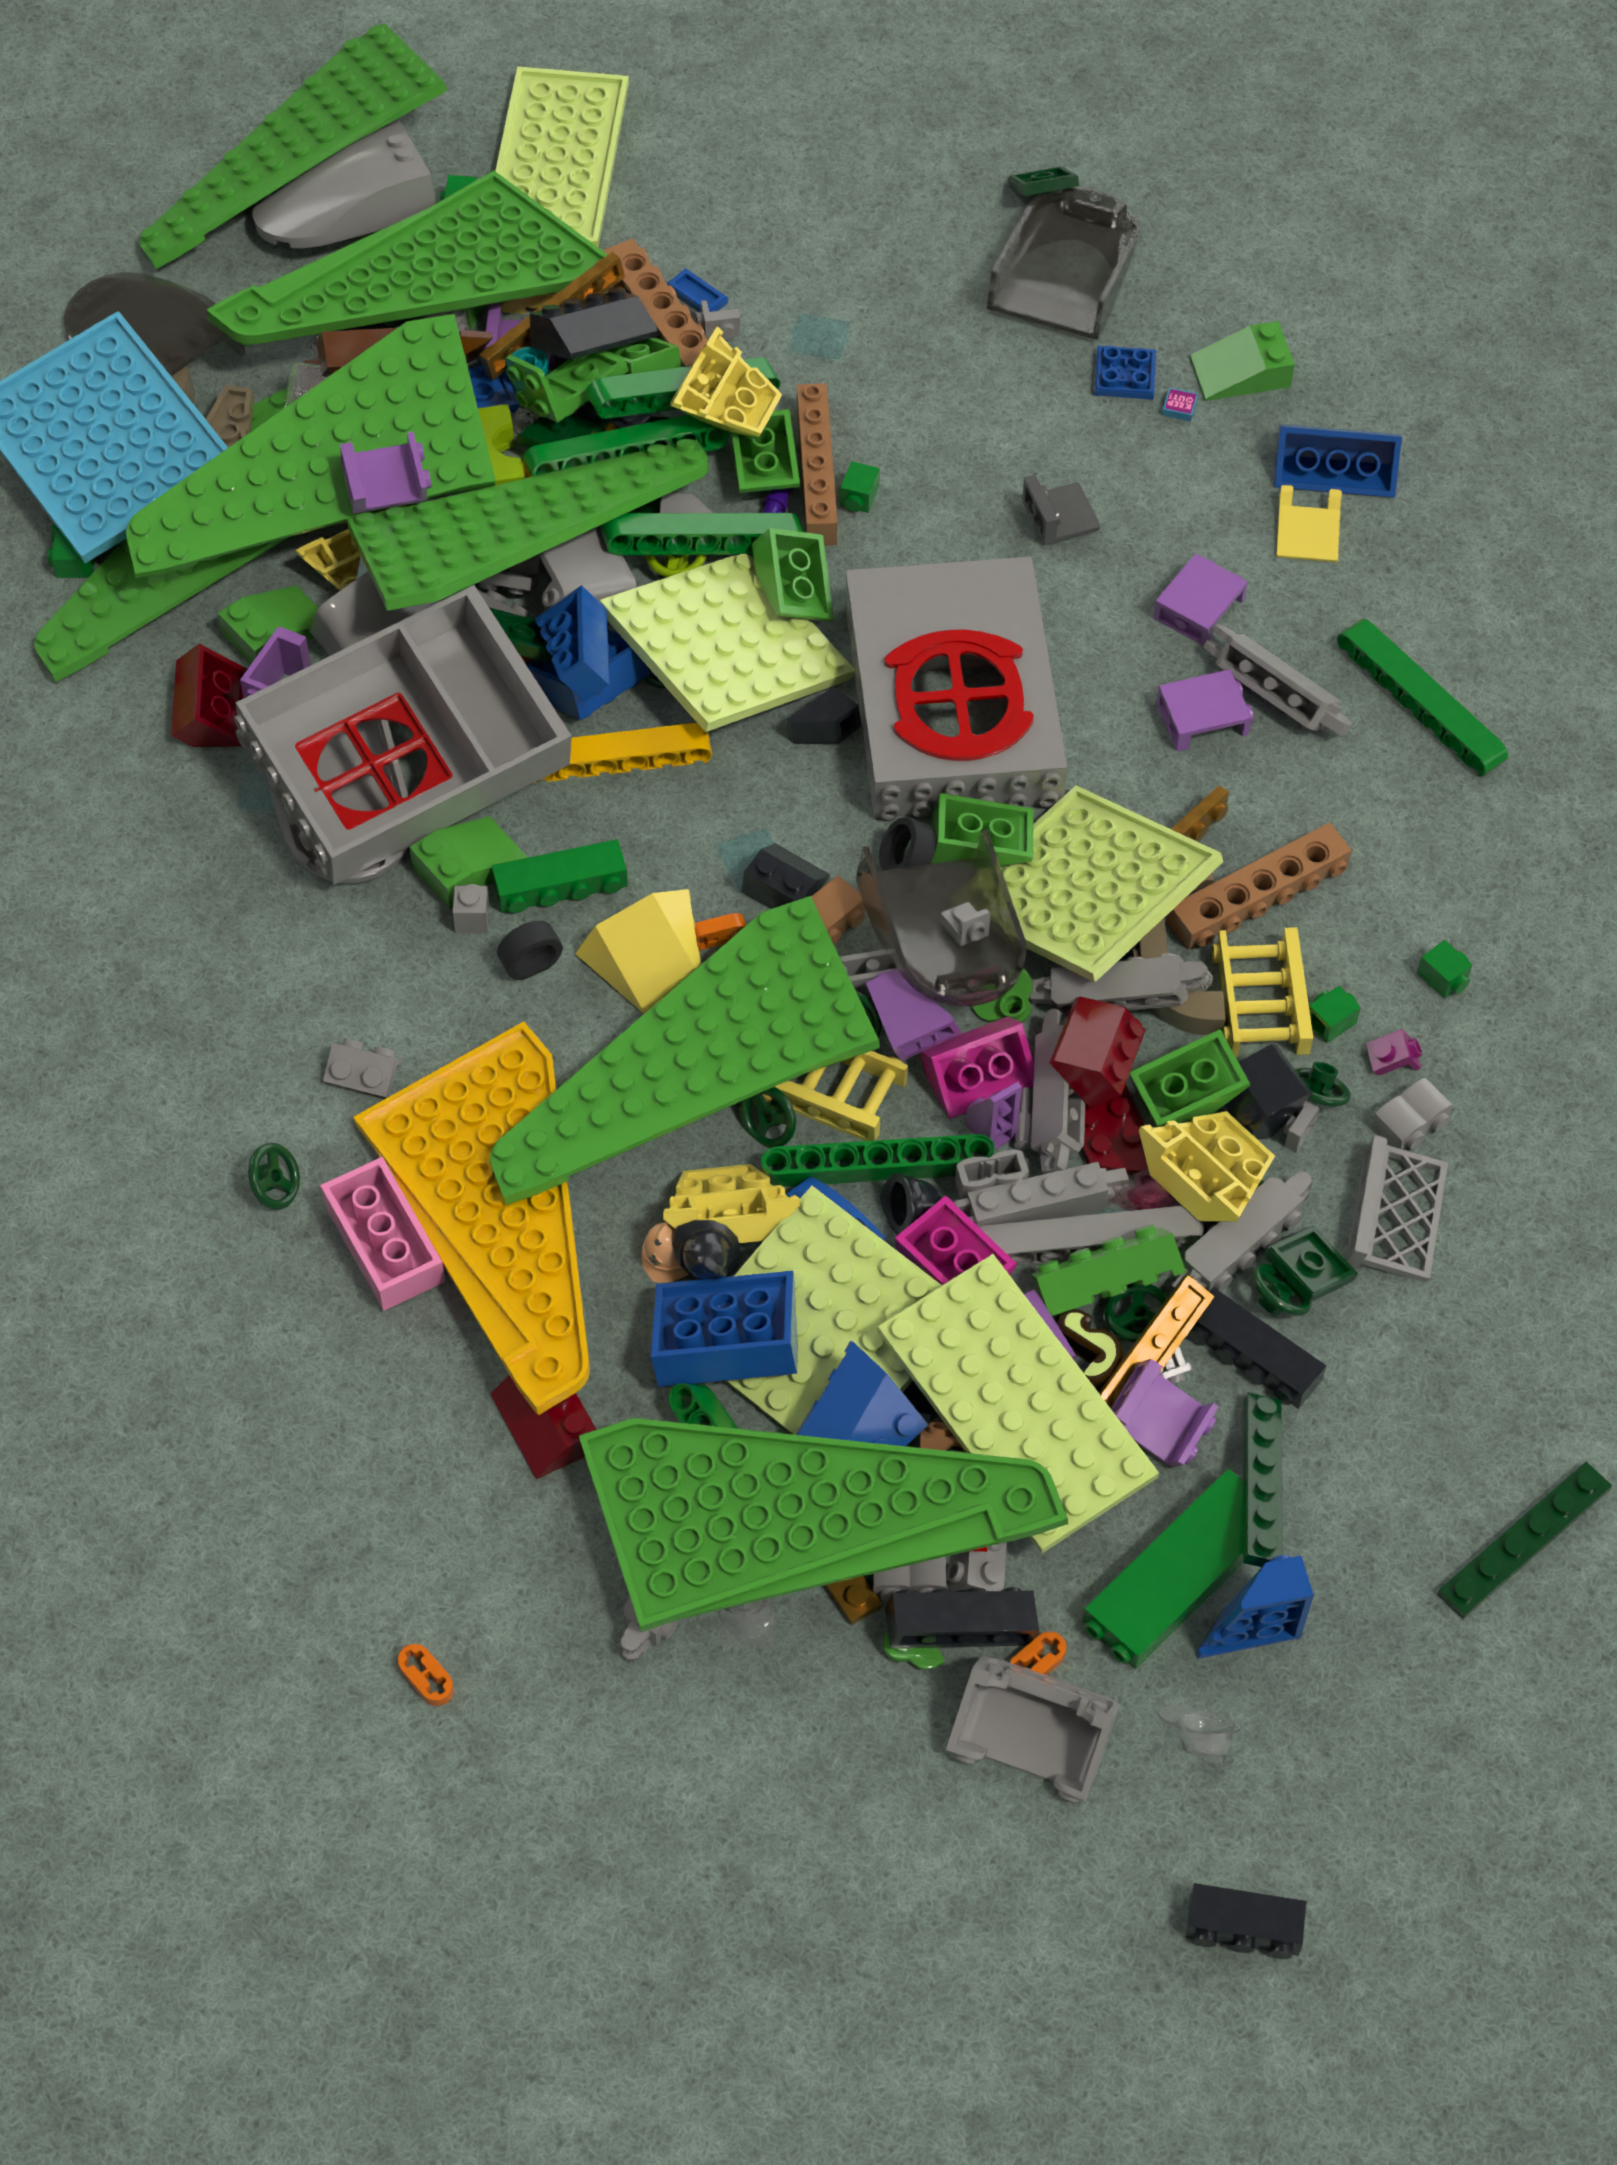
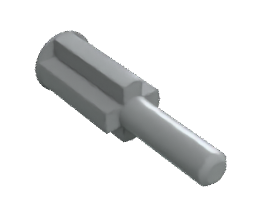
M1027 1087L1021 1091V1111L1015 1133L1014 1148L1020 1151L1032 1150V1113H1030L1032 1090Z

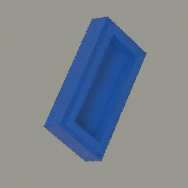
M686 268L666 283L674 288L680 300L698 312H701V301L707 300L709 312L719 311L728 304V297Z

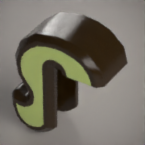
M1079 1309L1063 1312L1059 1318V1329L1074 1353L1090 1363L1084 1374L1099 1393L1122 1361L1121 1343L1109 1331L1091 1328L1092 1317L1090 1314Z

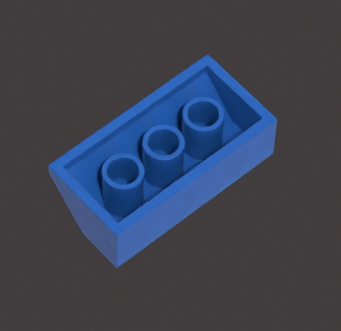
M1279 424L1274 487L1281 488L1282 485L1293 486V489L1329 492L1330 489H1338L1342 493L1395 497L1402 436L1391 433Z

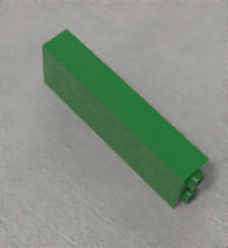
M1228 1468L1084 1608L1082 1623L1084 1624L1085 1631L1097 1641L1102 1639L1111 1647L1112 1655L1124 1665L1129 1663L1136 1670L1243 1564V1480Z

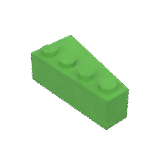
M1151 1224L1134 1230L1135 1236L1122 1240L1121 1236L1102 1242L1103 1248L1090 1252L1089 1248L1073 1252L1070 1254L1071 1260L1058 1264L1057 1260L1043 1263L1038 1266V1272L1030 1274L1036 1292L1051 1316L1093 1303L1095 1301L1094 1295L1100 1294L1102 1298L1124 1293L1128 1289L1127 1284L1133 1283L1134 1286L1143 1284L1146 1286L1158 1282L1159 1274L1166 1271H1173L1174 1276L1186 1273L1173 1233L1160 1227L1155 1228Z

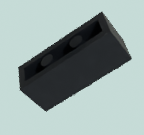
M1194 1883L1190 1895L1186 1938L1194 1939L1195 1944L1203 1947H1214L1217 1943L1232 1945L1231 1948L1240 1953H1252L1254 1949L1269 1951L1270 1956L1274 1958L1290 1959L1292 1955L1299 1956L1303 1945L1307 1901Z

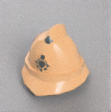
M667 1222L656 1224L649 1230L641 1252L643 1269L651 1280L657 1283H670L689 1275L676 1261L672 1245L676 1229Z

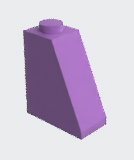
M897 969L881 972L874 979L866 982L891 1046L901 1061L962 1034L952 1015Z

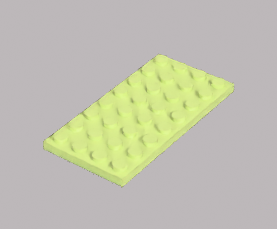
M517 66L495 171L599 247L629 87V76Z
M994 1254L878 1326L877 1332L966 1453L1028 1459L1041 1464L1049 1471L1066 1512L1068 1524L1029 1537L1041 1554L1158 1478V1470Z

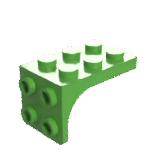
M605 351L572 360L569 359L546 376L540 368L513 355H508L505 358L507 365L506 373L514 383L517 391L516 399L523 408H528L540 416L547 417L557 423L573 414L577 408L589 401L586 388L592 381L602 377L624 375L629 371L625 360Z

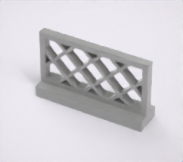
M1374 1135L1364 1151L1346 1261L1352 1267L1359 1268L1362 1264L1410 1279L1428 1282L1431 1274L1448 1163L1387 1145V1138ZM1388 1157L1400 1160L1406 1170L1395 1175L1387 1164ZM1424 1167L1438 1170L1437 1180L1427 1184L1418 1170ZM1408 1175H1411L1420 1187V1189L1411 1194L1407 1192L1399 1181ZM1391 1184L1401 1196V1199L1390 1203L1383 1194V1188ZM1422 1194H1425L1433 1204L1432 1209L1425 1213L1420 1210L1413 1200ZM1405 1203L1415 1216V1218L1406 1223L1403 1222L1395 1208ZM1386 1213L1397 1226L1387 1233L1378 1223V1217ZM1417 1223H1420L1428 1232V1237L1420 1242L1416 1240L1408 1229ZM1400 1232L1411 1246L1401 1252L1398 1251L1390 1237ZM1382 1242L1392 1257L1385 1260L1372 1256L1373 1246ZM1415 1251L1423 1261L1422 1270L1410 1267L1404 1257Z

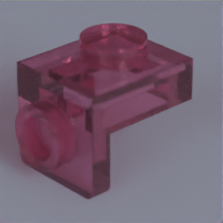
M1149 1169L1134 1174L1135 1188L1127 1191V1198L1138 1210L1161 1208L1172 1204V1195L1150 1176Z

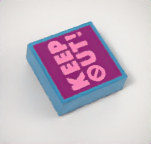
M1169 387L1162 416L1191 422L1198 400V393Z

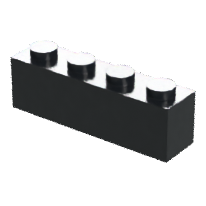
M1213 1287L1209 1292L1214 1298L1189 1331L1191 1339L1199 1345L1206 1344L1217 1352L1218 1357L1228 1365L1235 1364L1245 1371L1247 1378L1254 1384H1263L1271 1389L1274 1396L1281 1400V1403L1285 1405L1292 1404L1299 1409L1322 1382L1327 1365Z
M1017 1587L1006 1588L1002 1591H986L984 1588H973L966 1592H951V1590L943 1588L932 1592L919 1593L912 1589H904L892 1593L885 1607L890 1649L1023 1646L1032 1642L1039 1632L1034 1591H1021Z

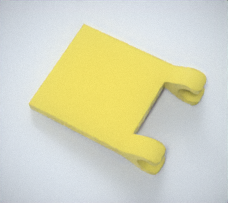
M1281 486L1276 557L1338 562L1341 490L1330 489L1327 509L1292 506L1293 486Z

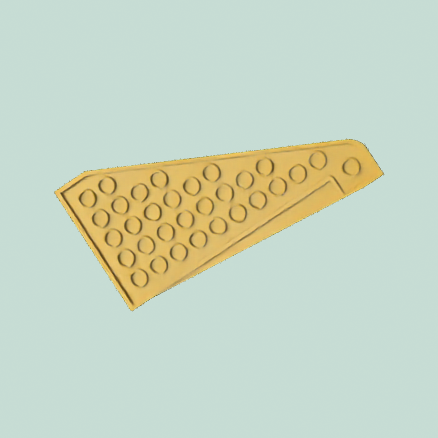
M523 1021L357 1114L353 1119L355 1126L372 1146L378 1158L383 1157L442 1260L445 1269L518 1390L537 1415H540L583 1388L590 1375V1361L568 1181L540 1194L505 1205L490 1163V1154L496 1142L557 1090L552 1054Z

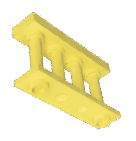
M1284 928L1282 941H1277V944L1228 946L1226 930H1219L1217 943L1212 944V962L1219 964L1221 987L1224 996L1227 1026L1223 1027L1222 1033L1235 1057L1238 1056L1240 1042L1289 1040L1290 1044H1295L1297 1055L1310 1054L1313 1032L1298 928ZM1277 957L1278 960H1283L1284 968H1281L1280 972L1232 974L1230 959ZM1281 985L1282 988H1287L1288 996L1279 1000L1235 1001L1233 987ZM1285 1012V1015L1291 1016L1292 1024H1289L1288 1027L1239 1029L1237 1014Z
M869 1051L840 1061L849 1065L833 1096H826L814 1091L826 1067L808 1072L802 1084L786 1081L775 1086L789 1098L795 1113L863 1141H875L880 1134V1117L875 1114L892 1083L905 1087L908 1065L896 1057H886L874 1051ZM861 1071L879 1077V1080L864 1108L859 1109L846 1104L845 1100ZM763 1094L766 1101H769L774 1098L770 1095Z

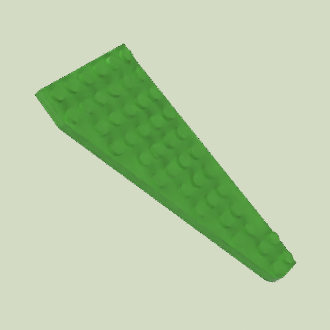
M385 23L371 27L366 34L359 38H352L346 41L343 48L314 75L306 78L304 84L274 112L268 114L264 121L233 150L228 151L223 156L224 159L195 186L186 190L182 194V198L152 226L144 229L140 234L139 245L155 269L162 267L206 240L204 237L206 233L326 158L448 91L444 81Z
M493 170L419 213L259 288L253 285L229 296L206 310L207 319L233 340L244 346H252L254 344L316 335L327 331H337L560 292L608 254Z
M455 314L405 322L134 514L128 523L126 538L135 578L164 574L197 565V562L331 526L345 522L348 518L356 517L360 513L353 514L340 462V444L352 442L354 451L357 453L407 444V432H414L416 443L421 442L424 450L425 460L421 461L422 468L429 471L432 488L427 489V499L444 494L495 486L496 479ZM392 507L383 508V509H377V510H372V511H366V512L374 514V513H378V512H381V511H385V510H387V509H389V508H392Z
M288 387L254 404L251 431L297 399ZM126 538L41 628L35 638V650L54 681L57 682L110 652L108 647L286 538L197 562V565L141 578H135Z
M682 439L677 442V445L673 444V446L655 444L649 446L645 452L640 451L627 454L620 458H610L593 462L592 464L589 463L588 465H580L431 501H423L405 507H392L380 513H360L356 517L347 519L348 529L387 611L436 602L704 477L709 471L708 456L697 440Z
M809 896L761 912L496 1142L490 1154V1163L505 1205L540 1194L569 1181V1176L802 1074L880 1048L879 1039L812 897Z
M631 1418L579 1436L641 1632L692 1616L1034 1536L1068 1524L1066 1512L1051 1474L1041 1464L1028 1459Z

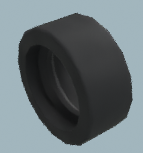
M908 817L898 818L885 832L880 844L879 862L883 872L907 882L915 881L924 875L935 853L936 839L931 826ZM911 839L909 851L904 858L906 846Z
M531 921L513 929L502 939L498 945L497 956L509 977L515 980H525L553 966L561 956L563 946L549 923L545 921Z

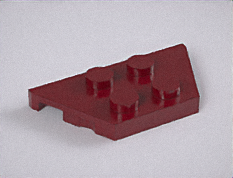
M1126 1084L1122 1094L1093 1108H1090L1085 1103L1084 1145L1081 1150L1087 1164L1098 1162L1100 1168H1106V1171L1125 1168L1127 1175H1133V1173L1150 1175L1139 1134L1140 1127L1145 1125Z

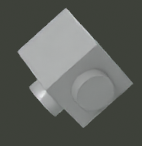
M476 884L455 886L453 903L455 933H488L490 906L487 886H478Z

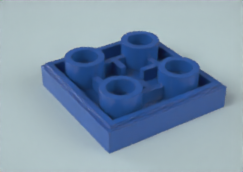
M1097 346L1094 396L1154 400L1156 350Z

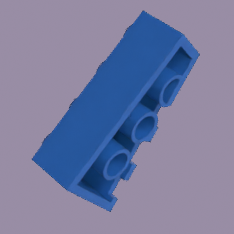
M581 585L536 617L535 621L541 628V636L547 641L546 648L553 656L551 660L559 679L582 700L587 701L594 695L601 694L609 685L607 611L603 604Z

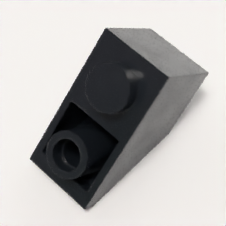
M834 686L817 696L815 700L786 720L789 739L794 744H836L862 727L859 705Z

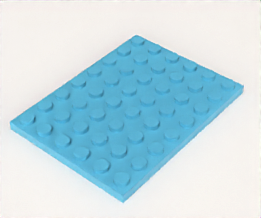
M119 311L0 381V453L84 563L125 540L128 523L134 514L228 448Z

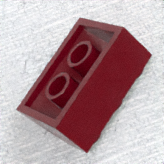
M200 643L178 658L175 669L171 736L192 747L242 746L236 735V731L239 729L234 717L237 716L236 702L244 699L240 679L248 669Z
M1079 996L1073 1002L1049 1063L1090 1108L1096 1107L1122 1094L1146 1030L1126 1007Z
M510 1375L490 1394L536 1480L585 1457L579 1436L597 1429L577 1393L540 1415H537L523 1397Z

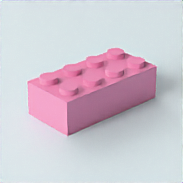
M383 1157L320 1185L324 1206L383 1311L445 1282L443 1262Z

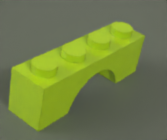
M509 405L478 408L496 479L495 485L525 479L521 458L502 454L505 450L515 446Z

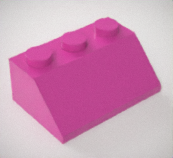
M1009 1016L962 1033L919 1053L926 1078L949 1119L967 1113V1108L976 1099L986 1098L1016 1082H1019L1022 1089L1033 1087L1034 1062L1023 1024Z
M946 1195L895 1237L896 1250L941 1285L946 1284L994 1254L1009 1275L1012 1274L1017 1266V1263Z

